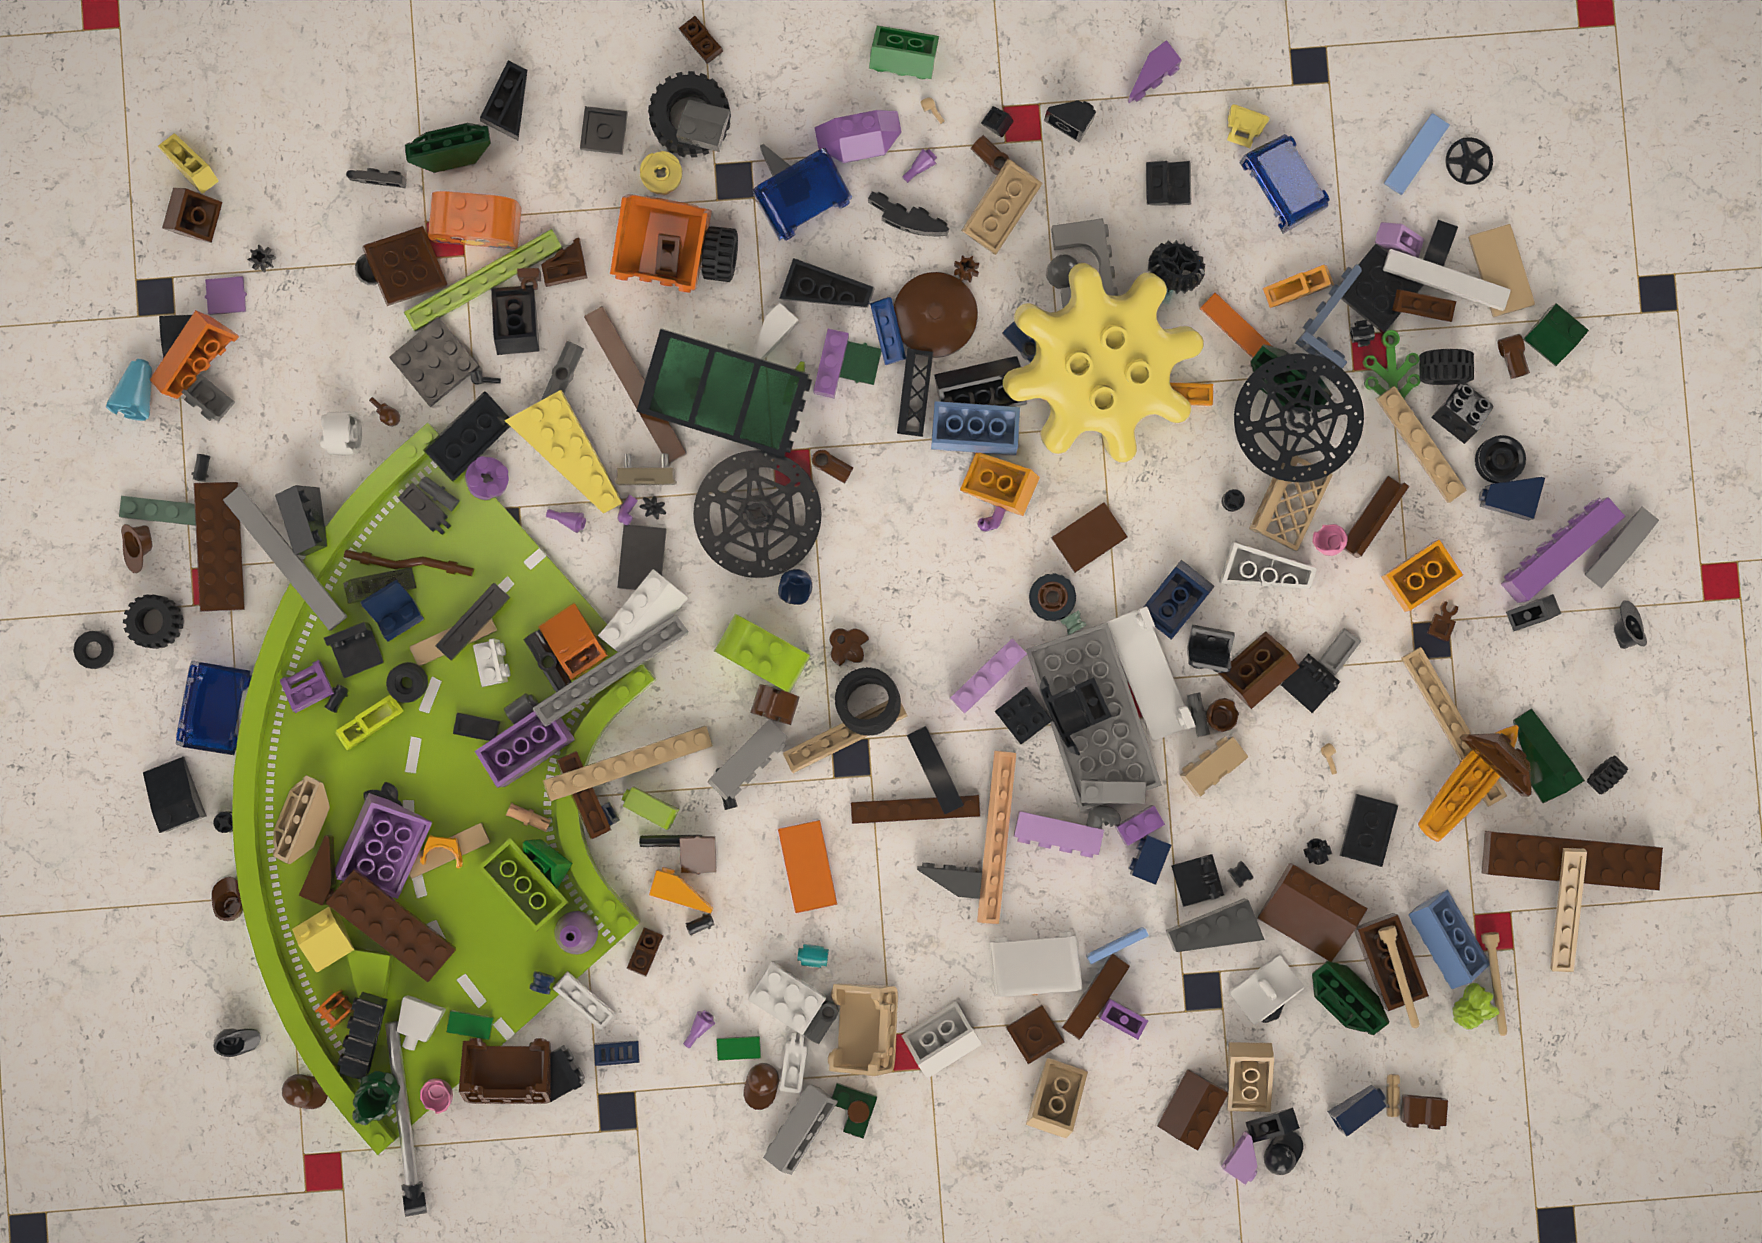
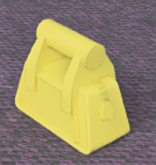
M1233 104L1229 109L1228 127L1231 131L1227 140L1251 148L1253 138L1260 136L1270 118ZM1236 131H1239L1241 133L1247 134L1248 138L1236 135L1235 133Z

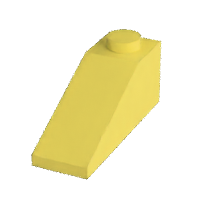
M175 133L158 145L159 149L201 194L219 182L209 165Z

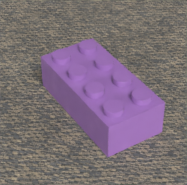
M533 711L477 749L475 753L496 787L500 788L508 786L575 739L561 717L545 727Z

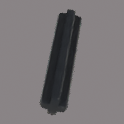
M642 835L639 838L640 847H680V837H695L696 835Z

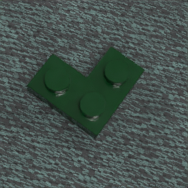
M836 1083L832 1095L838 1101L835 1105L836 1107L848 1110L849 1105L856 1100H861L868 1105L869 1116L864 1122L855 1123L848 1117L843 1129L845 1133L864 1139L877 1096Z

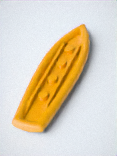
M1513 725L1496 732L1506 735L1511 740L1510 744L1515 748L1519 729L1518 725ZM1471 750L1444 783L1418 822V826L1432 840L1436 842L1441 841L1486 796L1500 776Z

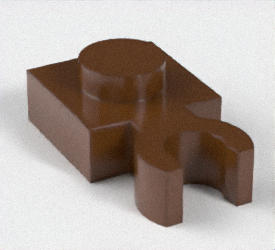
M1444 601L1440 606L1441 615L1434 614L1427 634L1448 642L1456 624V621L1451 620V617L1458 612V606H1454L1452 611L1448 612L1446 610L1448 602Z

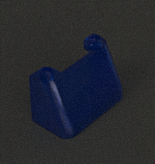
M1286 134L1248 152L1239 162L1244 171L1251 170L1250 176L1256 179L1275 211L1274 216H1280L1279 221L1281 223L1278 224V227L1282 234L1325 210L1328 207V201H1330L1328 194L1325 190H1321L1297 151V144L1294 138Z
M826 148L819 149L760 183L752 190L756 203L779 241L791 239L796 235L795 231L798 226L831 207L842 209L849 205L852 199V195Z
M192 660L188 670L177 727L176 745L183 748L235 755L238 739L235 729L242 693L247 687L249 688L252 677L250 675L251 671Z

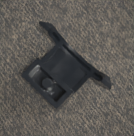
M1043 676L1040 690L1049 714L1068 751L1079 756L1080 752L1070 735L1111 718L1110 711L1094 677L1052 696L1048 681Z

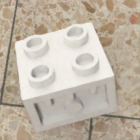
M493 638L489 639V642L473 645L481 686L486 687L508 682L507 677L510 676L508 664H505L503 656L506 655L504 643H500V640Z

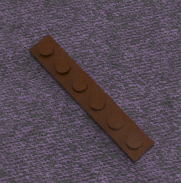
M979 795L960 796L964 806L945 815L936 797L851 802L852 824L980 817Z

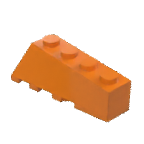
M195 310L150 378V381L160 393L178 399L182 395L183 389L187 390L197 380L196 376L203 370L206 371L211 366L210 362L218 354L221 356L226 351L225 347L231 341L235 342L239 338L238 334L211 316Z

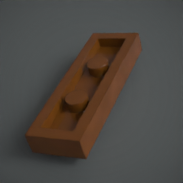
M1397 289L1392 310L1452 322L1457 301Z

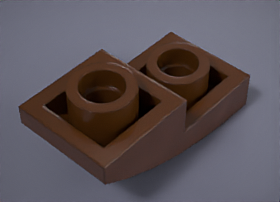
M693 16L678 28L706 64L723 52L722 47L709 34L706 27L696 16Z
M644 927L627 969L647 977L664 935Z

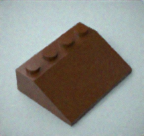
M1289 863L1257 919L1332 962L1355 931L1368 908L1296 865Z

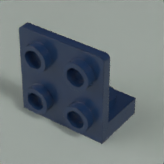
M398 580L393 581L360 602L362 607L378 624L387 642L424 620L417 603Z

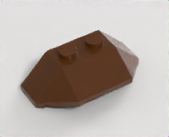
M1492 733L1462 734L1460 736V739L1520 796L1529 797L1532 794L1530 762L1525 759L1527 756L1519 748L1515 749L1510 744L1511 740L1506 735Z

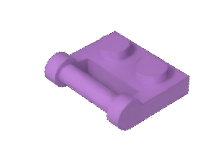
M320 660L313 662L312 666L288 678L285 676L280 679L286 697L295 713L334 694ZM317 673L316 677L292 689V685Z

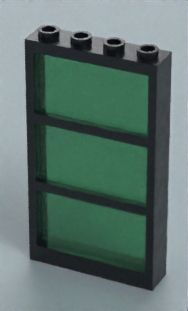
M662 328L659 331L636 412L785 457L786 452L791 453L794 441L790 439L792 432L797 433L800 421L796 419L798 412H803L806 403V400L803 399L804 392H809L812 379H809V373Z

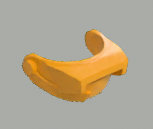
M429 836L423 856L420 857L422 865L426 864L427 853L431 849L443 847L455 855L457 861L456 868L463 866L462 853L457 838Z

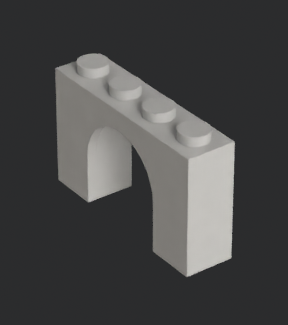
M1103 218L1052 225L1051 233L1054 250L1081 247L1091 251L1098 260L1099 274L1105 293L1111 296H1118L1117 287H1113L1112 281L1115 278L1114 266H1110L1109 258L1112 257L1111 245H1107L1106 237H1109L1108 225L1104 224ZM1070 287L1062 288L1060 291L1062 308L1070 301Z

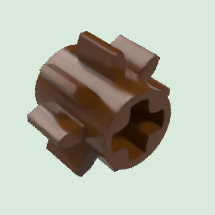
M962 255L960 262L955 261L954 267L958 269L954 270V275L960 277V282L968 280L971 283L973 276L978 277L979 272L975 269L979 268V263L973 261V256L965 258Z

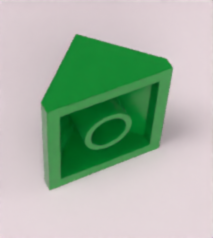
M542 839L525 840L523 842L524 854L558 889L573 863Z

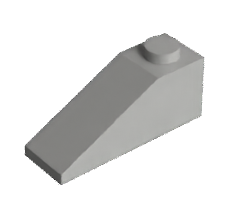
M1081 780L1080 802L1145 804L1146 782Z

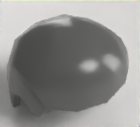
M363 254L355 264L356 277L366 285H377L365 254Z
M1066 254L1055 257L1049 263L1046 270V278L1049 283L1057 289L1070 287L1069 273L1078 264L1077 260Z
M1100 805L1090 811L1086 826L1100 828L1104 823L1105 826L1109 824L1110 827H1113L1114 824L1120 825L1121 818L1114 808Z

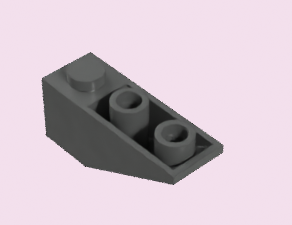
M922 862V866H917L919 872L957 897L980 899L982 873L977 872L978 868L965 867V870H956L955 865L945 864L943 868H935L934 863Z

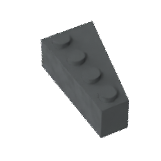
M1245 898L1166 930L1175 952L1265 940L1250 902Z

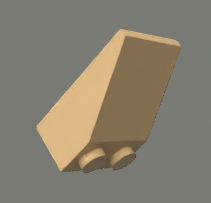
M1229 1042L1227 1092L1229 1094L1227 1096V1111L1271 1112L1274 1070L1272 1043Z
M1047 1058L1030 1106L1026 1125L1067 1138L1074 1129L1088 1072Z

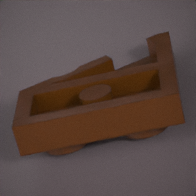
M580 238L574 239V243L566 249L562 248L553 258H549L541 264L546 287L588 278Z

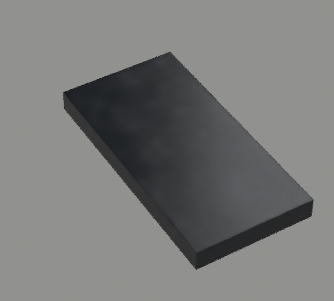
M484 391L423 451L454 482L473 461L482 455L511 427L504 421L510 417Z

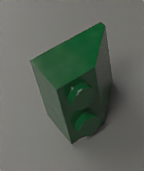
M1555 303L1548 308L1523 340L1556 367L1578 345L1589 330Z

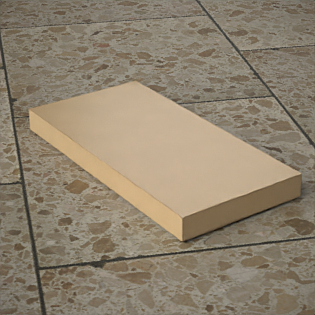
M1007 159L961 231L996 255L1043 183L1015 162Z
M1511 224L1470 235L1468 238L1481 280L1511 289L1505 310L1501 311L1490 307L1492 316L1497 317L1534 306L1535 302Z

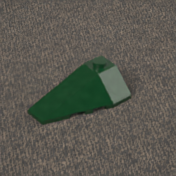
M1532 708L1513 720L1514 725L1519 727L1517 735L1519 745H1521L1522 751L1527 756L1525 759L1530 762L1531 787L1542 803L1567 793L1585 781L1574 763Z

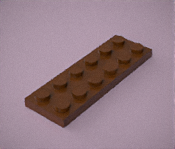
M238 482L193 484L200 612L245 610L240 520L223 501L238 487Z
M355 868L326 901L328 906L427 982L432 979L456 951L454 945Z

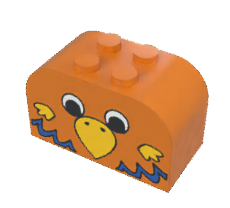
M449 191L433 192L428 237L433 243L517 249L522 208L516 200L503 196Z

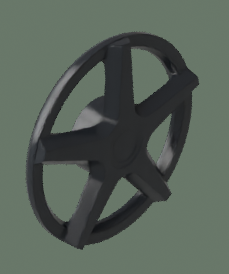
M1472 137L1461 138L1448 149L1445 160L1446 168L1450 176L1457 182L1466 185L1477 184L1490 174L1493 167V155L1490 147L1483 141ZM1467 142H1475L1483 148L1472 153ZM1458 144H1461L1463 155L1461 157H1450L1452 150ZM1486 153L1489 158L1488 169L1484 168L1478 161ZM1449 164L1461 165L1463 168L1461 178L1454 175ZM1472 169L1483 175L1477 180L1466 181Z

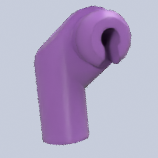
M630 494L621 505L617 517L618 521L624 525L631 523L633 517L629 513L638 501Z
M996 506L991 517L980 518L977 523L980 530L987 532L997 529L1006 510Z

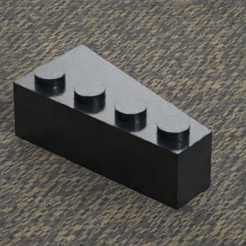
M793 258L779 299L868 308L875 288Z

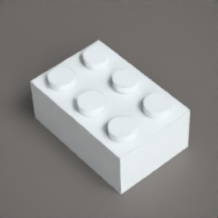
M772 961L751 993L748 1001L803 1035L825 1001L826 996Z

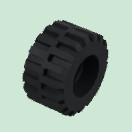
M709 226L703 244L701 266L704 279L730 282L732 280L738 251V234L736 229Z
M1465 349L1425 351L1419 355V380L1431 385L1468 383L1474 380V353Z
M146 594L143 597L135 598L136 602L129 603L130 609L124 612L127 615V618L123 619V624L127 626L124 628V631L129 633L127 637L135 641L136 645L152 649L165 648L168 646L167 644L175 642V637L180 636L181 633L178 631L183 629V624H180V620H183V615L179 614L181 610L175 606L176 603L173 600H169L164 596ZM152 609H157L163 617V625L155 634H149L144 627L145 615Z

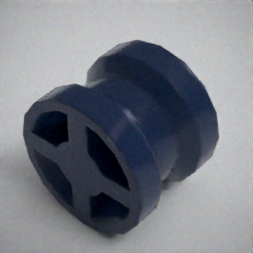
M534 971V981L530 984L529 989L542 994H550V984L554 982L555 977Z

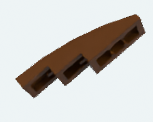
M1111 954L1087 991L1079 999L1062 1028L1080 1040L1130 966L1116 955Z

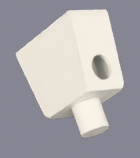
M409 995L405 996L402 1000L397 1027L398 1033L406 1035L402 1047L415 1050L418 1040L428 1041L446 1009Z

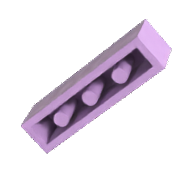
M1012 638L959 688L950 699L963 713H966L1027 653Z
M1019 811L1013 836L1018 837L1017 842L1030 844L1032 840L1039 842L1038 846L1051 849V845L1060 847L1059 851L1072 853V850L1081 851V856L1093 858V854L1099 855L1104 830Z

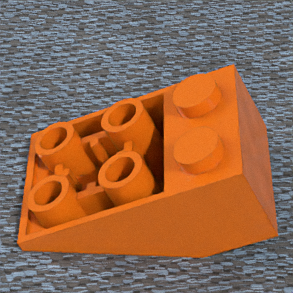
M575 603L539 626L549 646L571 680L577 679L610 657Z

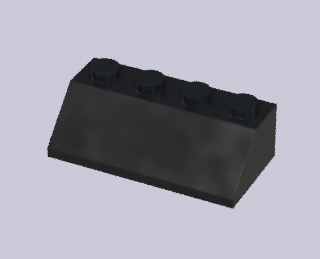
M1009 357L934 374L939 402L1010 407L1026 405L1027 400H1013L1003 387L1004 376L1009 371L1021 367L1018 357Z

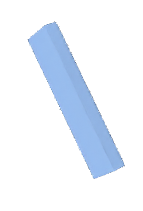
M1432 113L1384 184L1402 195L1450 124Z

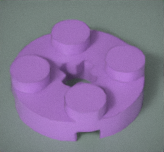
M478 457L468 466L465 474L468 490L473 496L482 500H491V498L502 495L509 481L508 469L499 460L491 457ZM489 474L493 481L484 483V478L481 476Z

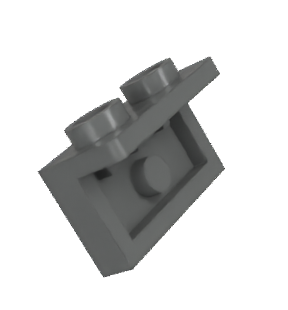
M202 374L199 375L188 390L183 389L181 392L186 396L184 400L192 407L197 405L201 408L202 411L200 413L209 421L214 419L219 422L235 403V401Z

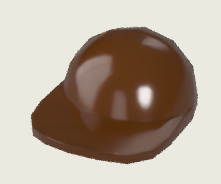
M225 877L218 881L211 893L213 912L220 920L234 921L243 913L238 881L234 877Z
M767 1063L754 1065L747 1075L743 1096L748 1106L755 1110L768 1108L775 1099L779 1085V1074L772 1065Z
M295 1074L290 1076L282 1086L283 1099L287 1104L294 1107L317 1109L328 1098L314 1076Z

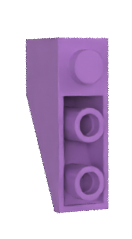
M1167 40L1149 53L1128 98V103H1131L1133 100L1138 102L1146 95L1145 91L1151 87L1152 89L1157 88L1163 82L1162 79L1165 76L1169 75L1171 77L1179 71L1180 68L1178 66H1180L1182 59Z

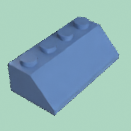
M935 401L931 449L1016 455L1020 407Z
M1448 889L1420 904L1408 914L1412 924L1418 930L1422 941L1429 949L1433 960L1440 968L1444 979L1448 982L1451 989L1473 982L1490 965L1489 960Z

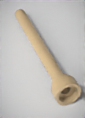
M1395 926L1384 927L1378 930L1380 939L1387 944L1410 1024L1413 1028H1418L1420 1025L1395 943V940H1397L1396 936L1398 935Z
M1499 933L1481 934L1482 943L1488 949L1495 1007L1499 1009V1014L1496 1015L1498 1031L1501 1036H1505L1507 1034V1025L1496 950L1498 942H1500Z

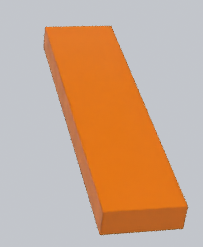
M1214 293L1200 308L1250 357L1253 358L1263 344L1272 346L1218 294Z

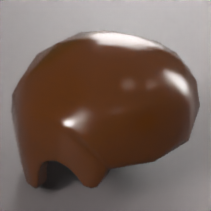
M1223 698L1215 700L1209 705L1206 711V718L1213 730L1225 732L1231 730L1237 724L1239 712L1235 707L1234 701Z

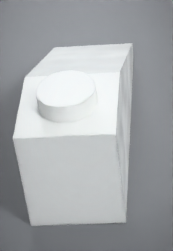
M780 302L777 305H771L765 312L767 316L762 325L754 357L765 359L799 323L798 319Z

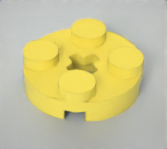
M669 152L651 153L644 158L640 165V178L645 188L650 192L667 195L674 191L681 183L682 168L679 160ZM665 168L666 176L658 178L656 170Z

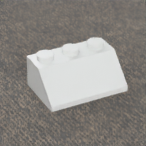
M957 1002L952 1003L901 1035L927 1079L982 1045Z

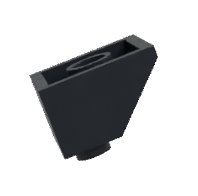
M1076 100L1048 107L1044 121L1080 143L1092 124L1096 111L1090 103L1086 101L1082 103Z

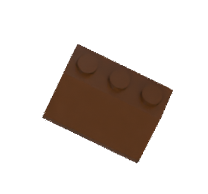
M1265 631L1231 661L1230 672L1218 674L1233 692L1252 709L1299 668V665L1292 654Z
M1187 1069L1157 1127L1198 1151L1229 1093Z

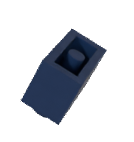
M1149 835L1139 839L1136 847L1139 852L1136 858L1133 857L1128 867L1131 870L1130 875L1156 885L1172 845Z

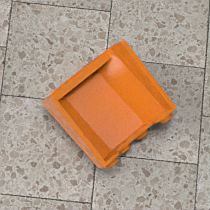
M633 194L623 196L610 274L615 275V279L628 281V277L633 276L639 277V280L643 282L658 280L661 285L673 286L675 284V286L679 287L678 291L691 293V290H695L698 285L704 238L709 228L712 210L700 208L693 204L652 196L643 197ZM659 233L680 236L682 247L679 253L676 277L655 274Z

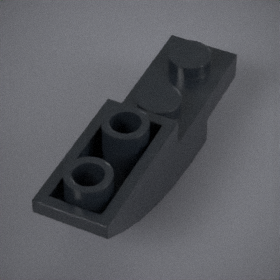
M872 191L868 197L869 204L884 212L882 221L894 228L922 236L939 237L947 236L949 233L948 224L940 218L935 220L930 217V213L922 207L917 209L913 206L908 213L903 205L899 203L894 205L881 192L875 193Z

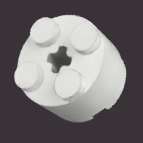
M355 411L328 412L326 415H322L323 436L320 438L321 448L326 449L330 455L358 454L356 448H361L362 426L357 424L356 418H359L358 413Z

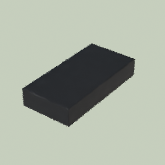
M457 713L453 734L491 741L498 734L500 721Z

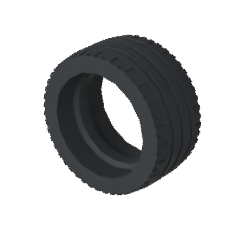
M862 667L851 671L841 679L835 692V707L841 721L853 732L865 736L878 735L888 730L896 722L901 709V698L896 684L886 673L876 668ZM866 684H877L887 691L889 699L885 710L877 717L858 719L849 712L847 707L848 699L858 687Z

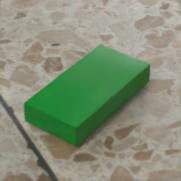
M451 1010L446 1032L489 1040L494 1018Z
M760 1036L717 1038L718 1061L761 1058Z

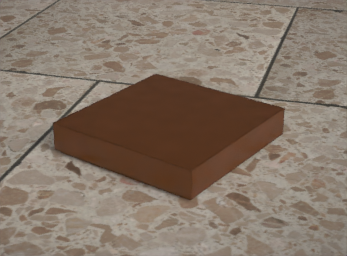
M1043 1005L1038 1006L1006 1026V1029L1028 1064L1065 1042Z

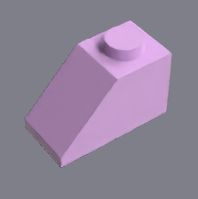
M1381 222L1375 243L1386 250L1393 249L1419 258L1424 238L1403 224Z
M1244 1131L1221 1166L1224 1171L1245 1185L1248 1181L1251 1182L1255 1178L1258 1167L1252 1136Z

